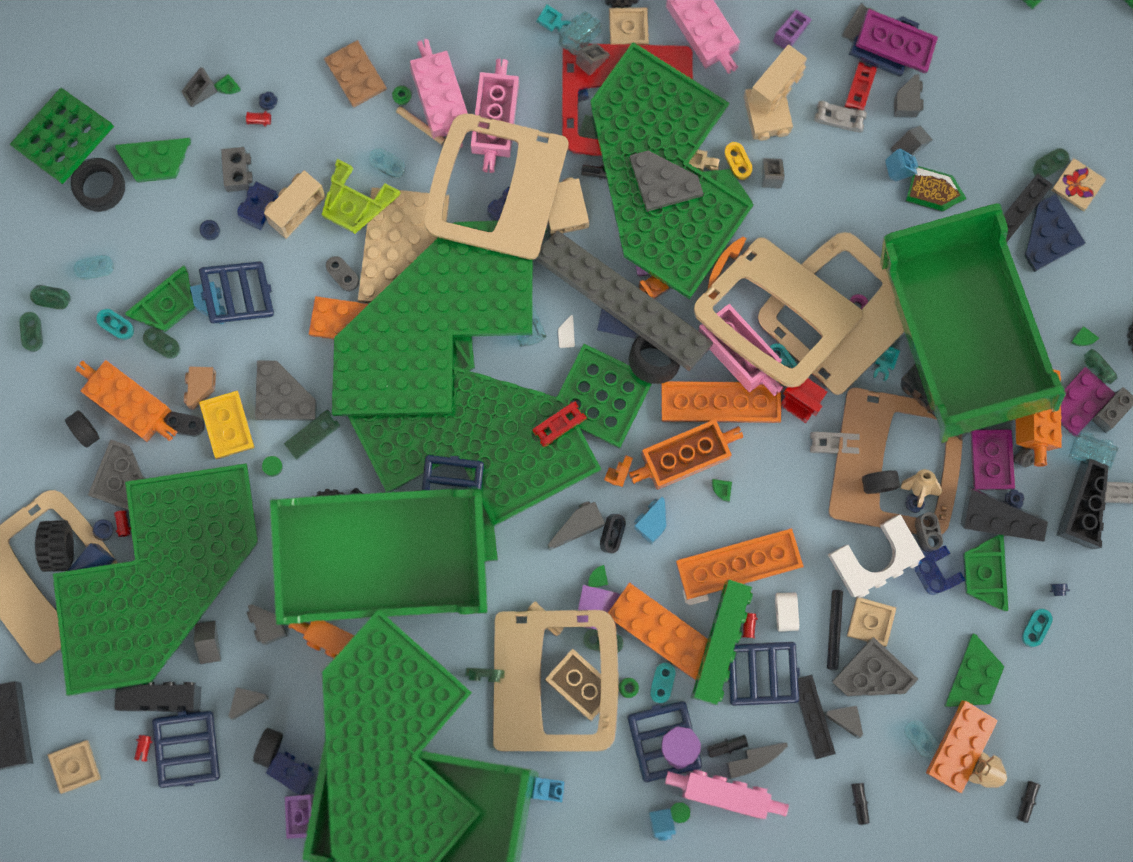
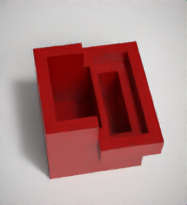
M807 378L800 386L787 387L783 394L786 397L782 401L781 407L804 423H807L812 414L816 416L823 406L820 403L828 392Z

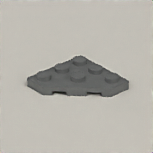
M650 151L629 156L647 212L703 196L697 175Z
M257 360L255 419L316 421V400L278 361Z
M110 439L88 496L129 510L125 482L145 479L130 446Z
M872 637L831 682L846 696L906 694L917 682L918 678L879 641Z

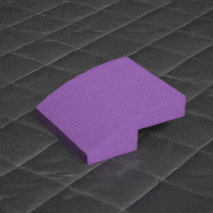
M583 585L578 610H601L608 613L621 594ZM588 615L578 616V623L588 622ZM584 627L598 631L595 627Z

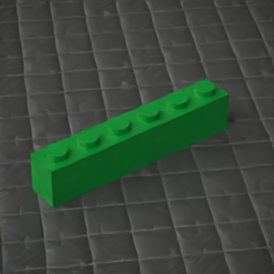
M733 580L725 581L690 698L711 705H718V702L722 701L724 696L723 684L724 682L727 683L730 676L728 667L730 663H733L736 651L733 650L735 644L739 643L742 634L739 631L741 623L744 624L747 618L745 609L747 604L751 603L753 597L751 586Z

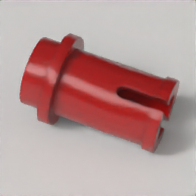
M264 111V113L247 112L246 124H261L266 127L271 124V113H267V111Z
M127 511L114 512L117 526L116 534H118V537L129 536L131 527L128 524Z
M747 613L746 621L743 624L742 637L755 638L756 620H758L756 614Z
M139 735L136 738L138 742L134 760L139 761L140 754L143 752L141 761L147 762L149 746L152 743L151 736Z

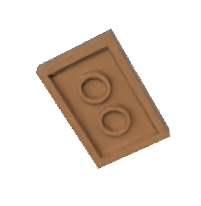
M358 40L324 58L353 108L387 90Z

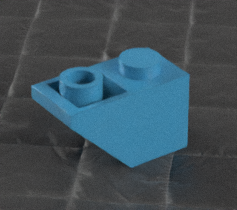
M901 148L885 159L889 178L894 181L917 174L916 168L918 163L915 156Z
M214 281L209 282L216 315L226 314L224 305L221 306L219 300L222 298L221 289L215 285ZM202 284L191 286L194 306L199 312L208 316L205 300L202 301L201 292L203 291Z
M663 497L659 500L655 498L648 506L650 510L645 515L641 513L634 521L636 523L634 529L650 544H653L666 529L665 499Z
M534 778L531 798L562 802L565 782Z
M670 809L649 812L653 837L658 838L659 841L672 839L671 835L676 834Z

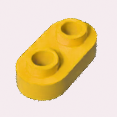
M729 143L725 148L724 156L734 176L739 180H745L752 173V164L740 143ZM731 152H736L737 156H732ZM743 168L745 173H740L739 169Z

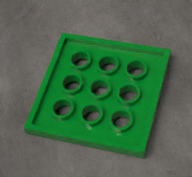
M61 87L15 137L10 146L63 185L114 128V125ZM66 109L62 115H59L61 110ZM75 118H78L76 123L71 124ZM53 123L50 129H46L49 124ZM91 127L87 133H84L86 128ZM65 132L62 138H58L61 133ZM40 138L36 144H33L35 139ZM78 141L75 147H71L72 143ZM49 147H52L50 152L45 153ZM65 156L61 162H58L60 157Z
M583 344L557 397L565 399L567 405L572 400H578L581 403L579 411L584 413L587 418L578 424L580 430L620 449L652 384L636 377L630 365ZM595 365L599 371L595 375H590L587 372V368ZM613 374L616 377V381L612 384L607 383L605 376ZM630 382L633 384L634 390L626 392L623 389V385ZM587 383L590 386L589 391L581 392L578 388L579 384ZM599 391H604L608 397L606 400L600 401L597 399L596 394ZM616 400H623L625 408L621 410L616 409L614 402ZM592 408L597 409L599 416L597 418H590L587 414L588 410ZM613 417L616 419L617 424L614 427H608L605 420Z

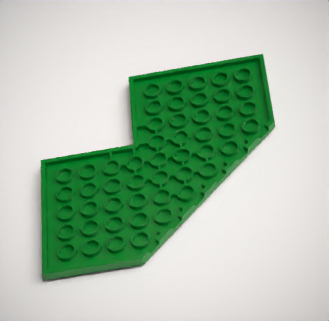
M632 42L590 101L624 258L686 298L691 299L754 204L689 164L730 103ZM650 151L697 175L703 196L647 212L629 156Z
M498 221L454 222L452 224L485 232H493ZM438 237L334 337L332 415L452 414L453 337L533 335V260Z
M453 366L452 414L348 416L386 492H391L422 476L427 455L443 457L453 455L460 456V459L482 461L484 463L481 488L482 503L494 526L602 470L578 425L546 447L541 445L540 438L533 433L532 430L536 426L568 406L565 399ZM571 413L566 415L569 421L574 418ZM549 427L544 430L547 436L552 433ZM432 463V470L441 466L442 464ZM464 467L470 480H474L475 468Z
M247 463L125 482L135 561L53 573L67 696L152 683L258 544Z
M378 609L322 671L331 855L338 862H439L480 812L426 765L418 755L472 692Z

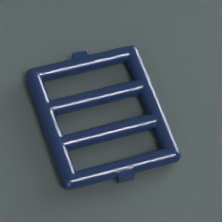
M261 261L207 266L199 269L203 289L201 297L202 301L205 300L210 323L216 324L274 316L270 296L272 292L271 284L267 283L264 265ZM257 269L265 310L254 311L246 270ZM238 271L246 312L235 313L227 272ZM219 273L227 314L216 315L208 274Z
M427 455L424 462L422 490H430V483L465 488L475 486L481 489L484 463L477 460L460 459V456L453 455L450 457ZM432 463L475 468L474 480L432 476Z
M795 642L735 644L733 651L748 652L750 697H738L735 656L733 663H730L728 667L730 671L728 679L729 697L732 706L786 704L799 701L798 676H800V668H797ZM776 650H788L791 695L778 696ZM756 651H768L770 696L758 697Z
M685 701L660 706V704L652 706V709L632 713L627 716L644 782L647 783L666 778L668 771L675 774H683L702 768L699 754L698 758L685 768L676 769L672 767L649 773L647 761L664 757L662 749L644 753L641 741L666 735L675 727L688 728L693 731ZM680 710L683 722L639 733L636 721Z
M212 711L188 714L187 712H178V715L159 717L152 720L157 779L160 788L181 785L190 787L194 786L195 783L217 781L220 778L214 714ZM206 719L207 732L162 738L161 725ZM208 740L209 752L164 758L163 746ZM210 761L211 773L166 779V766Z

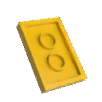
M238 390L199 402L216 460L255 448Z

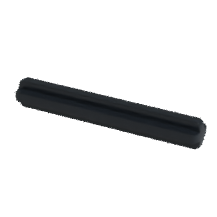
M833 590L831 595L827 669L837 670L839 666L843 604L842 590Z

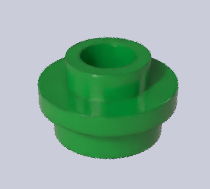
M398 86L392 92L394 102L399 105H405L411 100V91L406 86ZM404 92L405 96L399 97L398 94Z
M625 678L619 684V692L625 698H633L639 691V684L633 678ZM627 684L632 685L633 689L631 692L625 690Z

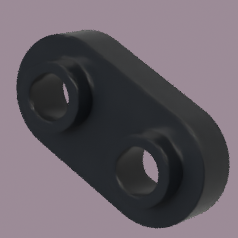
M170 412L164 418V422L176 430L177 434L197 437L204 430V423L197 416ZM172 419L177 420L176 424L171 425L170 421ZM191 423H196L194 429L190 428Z
M610 514L605 521L600 539V548L605 553L613 554L619 550L626 526L625 518L620 514Z

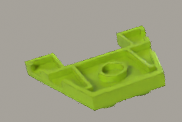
M337 159L335 163L336 169L331 177L330 191L327 192L321 215L325 219L356 234L399 197L401 193L399 190L384 183L373 200L344 185L354 168Z

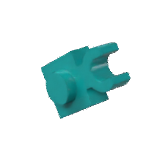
M546 4L536 20L537 23L551 32L556 28L558 33L564 37L567 32L562 27L567 26L571 28L572 26L570 21L561 20L560 18L563 14Z
M889 347L875 361L874 364L880 366L874 371L873 378L877 377L878 372H882L884 374L883 381L885 382L888 379V369L893 370L895 368L900 350Z

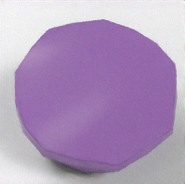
M675 727L664 735L662 739L663 755L674 768H685L698 758L701 742L692 729Z

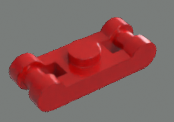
M858 63L845 108L850 109L852 107L864 111L877 67H868L864 65L865 63ZM861 73L868 74V77L861 76ZM854 96L861 97V101L853 100Z
M572 402L532 430L535 436L538 435L540 438V443L543 447H546L555 439L587 419L584 413L579 411V406L576 402ZM569 413L574 416L570 421L566 417ZM549 427L552 433L547 436L544 430Z

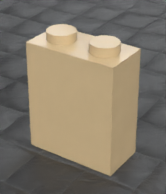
M752 89L745 90L744 101L753 140L759 139V141H763L771 136L785 137L791 133L793 124L786 97L782 96L779 101L780 104L774 112L770 111L765 115L748 102Z
M566 178L563 182L558 183L548 220L551 236L557 231L563 234L589 228V219L579 178Z

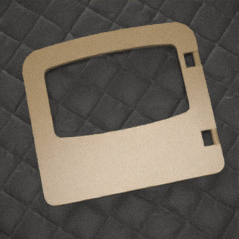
M464 113L457 116L449 129L434 173L424 219L427 231L439 238L529 260L536 259L540 253L568 150V139L561 135L545 133L536 129L495 119H487L474 114ZM479 122L490 124L489 129L478 127ZM469 131L518 143L517 159L510 189L500 219L493 232L472 229L442 220L451 173L466 133ZM537 137L549 138L548 143L537 141Z
M846 232L836 234L801 264L815 275L830 260L842 251H847L882 282L880 289L862 309L863 317L861 321L812 373L835 395L844 393L904 333L894 303L895 296L886 269L882 270L880 265L881 258L856 236ZM772 295L759 311V325L778 344L783 345L790 355L800 362L811 350L777 320L776 317L785 304ZM777 328L786 334L782 339L774 333ZM822 368L831 375L827 380L818 373Z
M762 237L756 239L697 300L694 306L696 318L715 336L752 365L787 387H797L803 384L863 317V312L859 307L769 240ZM750 253L755 255L751 262L746 259ZM740 279H747L773 295L797 313L821 335L822 339L796 367L788 368L761 351L713 311V307ZM713 291L719 294L714 300L709 297Z
M55 490L42 493L33 502L23 507L0 525V619L30 660L37 664L44 662L61 649L57 610L46 599L21 565L9 544L10 539L46 511L54 509L64 520L69 522L73 531L86 547L90 543L99 544L114 558L105 543L94 537L93 527L64 494ZM38 504L41 509L31 516L28 511Z
M606 611L499 612L495 616L493 744L495 749L498 751H603L611 747L615 740L618 708V652L615 621L612 616ZM588 615V622L578 623V616ZM527 616V623H517V617ZM595 627L598 630L601 658V701L598 731L595 734L548 735L544 732L541 710V658L544 631L547 628Z

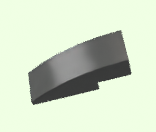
M787 743L746 750V759L726 763L729 779L747 775L769 764L788 747Z

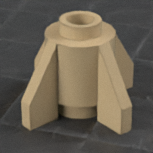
M926 469L920 470L916 475L902 481L900 488L905 490H911L912 488L914 495L918 496L917 507L919 508L923 504L924 497L929 494L940 496L942 493V488L934 473Z
M982 752L979 758L980 762L977 764L975 772H972L969 781L981 784L984 787L998 788L1003 786L1007 780V773L1001 759L995 755L990 758Z

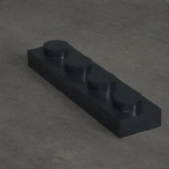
M1038 173L1004 214L1008 226L1006 242H1008L1053 186L1052 183Z
M813 675L798 678V704L814 758L816 760L834 755L836 753Z

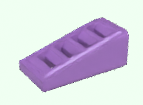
M796 9L776 32L773 42L783 49L788 44L793 46L812 19ZM794 19H797L798 21H800V22L803 23V24H802V25L799 24V23L796 22Z

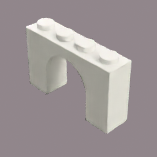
M896 515L880 524L892 548L891 561L883 570L879 572L865 570L857 561L849 545H844L828 554L851 597L858 596V598H862L869 594L868 589L874 586L879 588L887 583L886 579L889 577L896 578L904 573L903 569L908 566L914 568L921 564L920 560L925 556L901 515Z

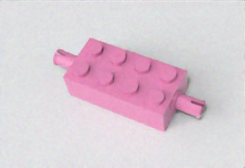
M667 0L666 8L705 69L720 61L727 74L732 73L731 70L734 72L738 66L730 55L738 51L740 41L714 0Z
M424 39V45L422 40H420L417 46L422 58L411 60L410 70L432 138L434 139L439 136H447L453 120L461 114L468 113L448 52L443 51L433 54L429 40Z
M497 59L495 74L480 72L475 115L514 124L519 76L506 75L508 61L503 59L501 67V59ZM479 122L478 127L489 129L490 124ZM473 131L471 141L472 154L484 155L482 171L488 173V166L490 165V173H494L497 156L510 158L512 141Z
M730 304L716 313L746 340L781 363L782 360ZM703 324L699 326L698 331L713 342V346L710 348L711 352L748 392H751L760 384H764L773 396L777 395L776 392L780 393L783 386L775 379L732 350Z
M693 770V773H688L686 776L671 773L670 771L667 773L665 784L683 788L682 798L759 819H766L768 812L784 817L787 815L789 804L771 800L772 795L767 793L768 789L757 786L749 789L746 783L733 781V784L727 783V778L717 775L709 778L706 777V772Z

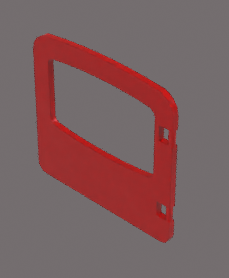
M567 43L562 51V136L568 139V150L570 152L601 156L598 139L585 138L578 134V92L581 89L600 88L631 44H598L610 56L589 76L576 64V57L579 49L591 44ZM639 45L693 79V53L690 47ZM567 64H574V72H567ZM567 119H574V128H567Z

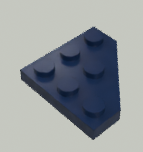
M904 16L896 19L917 29L920 25ZM859 34L854 37L848 55L898 77L903 75L904 65L857 47L856 43Z
M1056 194L1038 203L1024 256L1033 271L1036 272L1086 244Z

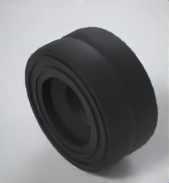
M79 410L65 419L70 431L85 448L100 439L95 428Z
M880 471L862 477L863 489L866 494L889 492L900 488L897 471Z
M266 728L255 749L253 762L269 768L277 756L283 734L271 728Z

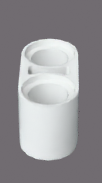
M776 593L775 607L778 632L799 631L797 593Z

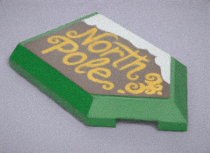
M918 166L916 168L917 174L912 176L906 202L944 212L967 198L953 175Z

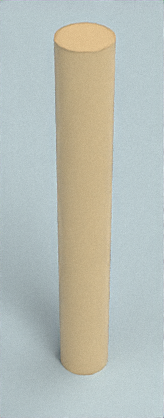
M398 107L396 113L432 138L428 125L403 107ZM439 136L434 138V140L443 145L446 138Z

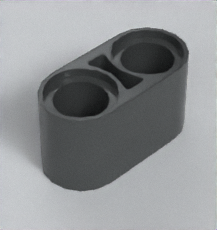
M932 512L918 516L915 520V528L921 549L925 552L939 549L943 544V537L937 516ZM924 518H927L929 520V527H926L924 525ZM929 537L934 540V547L929 545Z

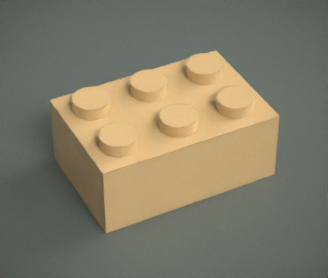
M788 44L752 87L748 102L765 115L770 111L774 112L779 106L782 96L786 97L792 90L791 86L793 83H798L803 77L807 58Z
M305 170L301 174H296L292 179V183L279 192V197L265 207L264 215L269 225L287 239L326 197L322 185Z
M572 649L545 681L591 722L600 712L601 674Z

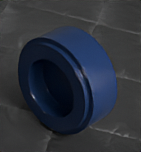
M206 220L200 225L199 231L204 239L211 241L219 236L220 228L215 221Z
M105 519L98 520L93 526L94 537L101 541L110 539L114 530L112 523Z

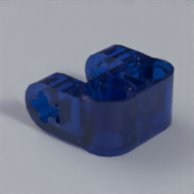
M946 545L922 558L915 567L918 578L930 595L940 594L966 581L961 572L945 580L936 562L951 554ZM923 562L929 565V572L922 570L921 564ZM932 580L938 581L940 584L939 590L932 588Z

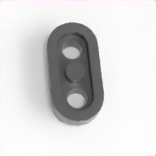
M333 256L329 258L326 262L328 274L343 290H355L359 284L356 273L341 257ZM334 263L339 264L338 268H333L332 265ZM347 277L352 278L349 283L345 282V279Z

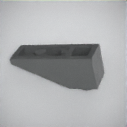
M587 501L579 505V509L573 513L549 542V551L604 527L605 523L596 503L590 504Z

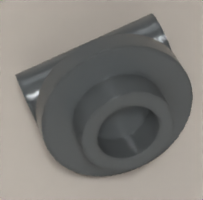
M1022 447L1013 458L1014 462L1025 468L1033 465L1034 450Z

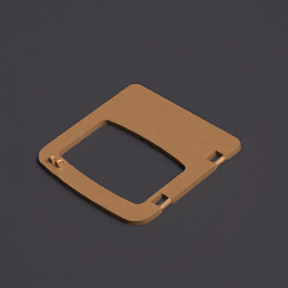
M851 388L847 392L840 433L860 434L859 440L847 439V447L859 448V454L842 453L843 437H840L828 510L831 518L881 528L880 524L896 515H900L882 511L880 509V493L866 494L863 489L862 477L870 473L882 471L886 441L894 413L899 412L936 419L931 413H927V410L914 398L879 393L861 388ZM868 395L879 397L878 403L868 402ZM956 436L949 437L947 442H945L944 464L940 484L942 493L938 496L934 511L942 534L949 527L959 479L963 439L961 441ZM901 515L911 534L917 535L915 528L916 517ZM923 519L924 525L929 527V520Z

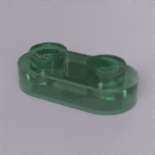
M1057 148L1038 159L1033 165L1034 175L1036 176L1038 173L1042 177L1048 178L1064 168L1070 159L1068 152L1062 148ZM1057 155H1061L1063 160H1059ZM1041 165H1045L1047 169H1042Z
M36 285L30 292L31 301L43 307L62 310L71 301L70 294L60 288Z
M26 312L19 320L21 344L27 351L36 352L43 345L41 320L35 313ZM33 320L34 324L28 326V323ZM35 339L36 343L30 345L31 340Z
M149 328L144 332L143 341L152 350L168 359H173L179 355L180 345L169 335L157 328ZM152 334L156 335L154 340L149 339ZM172 345V349L166 350V346Z
M1090 349L1084 354L1085 364L1095 370L1098 378L1103 383L1112 384L1117 380L1115 371L1096 350Z
M588 630L583 637L584 645L588 649L600 651L598 630ZM616 634L617 652L619 653L623 648L624 642L622 637ZM591 636H595L597 638V642L591 643L589 641V638Z
M465 668V676H469V681H481V677L488 678V682H500V679L505 677V670Z

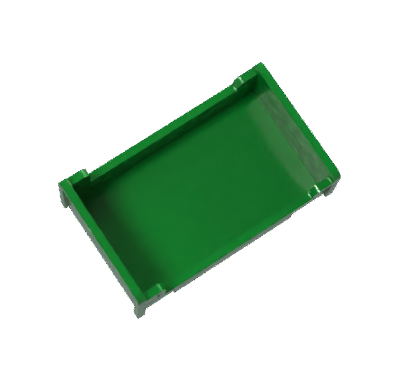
M999 203L891 232L883 238L880 265L882 270L886 269L894 292V303L930 408L934 410L941 430L939 435L941 443L947 442L949 437L1050 409H1052V412L1058 411L1066 394L1057 372H1054L1007 245L1008 226Z
M471 486L467 487V489L284 499L270 497L276 625L297 624L309 621L371 618L378 609L387 617L458 612V614L487 613L483 508L480 488Z
M325 741L302 859L306 862H338L331 855ZM421 751L418 757L480 812L439 862H520L534 778H538L539 772L527 768Z

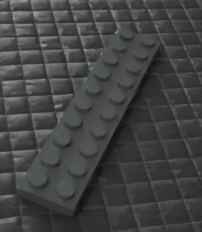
M559 231L541 246L538 257L534 259L688 371L713 346V342Z

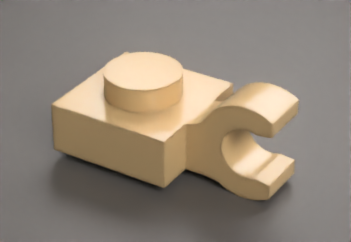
M698 150L689 164L702 172L704 167L714 171L718 170L720 159L707 157V151Z

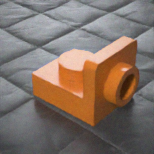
M654 276L645 281L641 280L638 286L640 290L653 299L669 290L668 285Z
M626 455L623 462L619 461L616 469L609 467L604 480L612 485L623 487L633 458Z

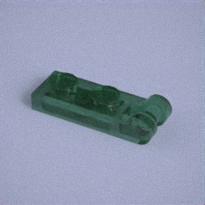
M329 410L321 413L318 418L284 443L296 460L340 427L337 420L334 421L331 417L332 414ZM323 422H326L328 425L326 429L321 427Z

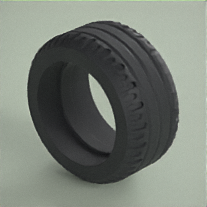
M91 158L82 162L73 172L71 190L83 207L91 211L103 212L114 208L121 201L125 192V180L120 170L111 161L103 158ZM96 172L111 174L113 176V185L106 195L99 198H90L84 195L83 185L90 175Z
M639 335L634 340L629 353V365L634 375L650 384H662L673 379L680 368V364L670 357L671 363L666 366L658 367L647 363L642 358L640 352L648 348H658Z

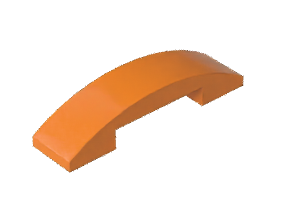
M739 238L722 253L712 270L707 290L718 279L728 258L737 259L747 238ZM713 291L709 297L714 300L718 293Z

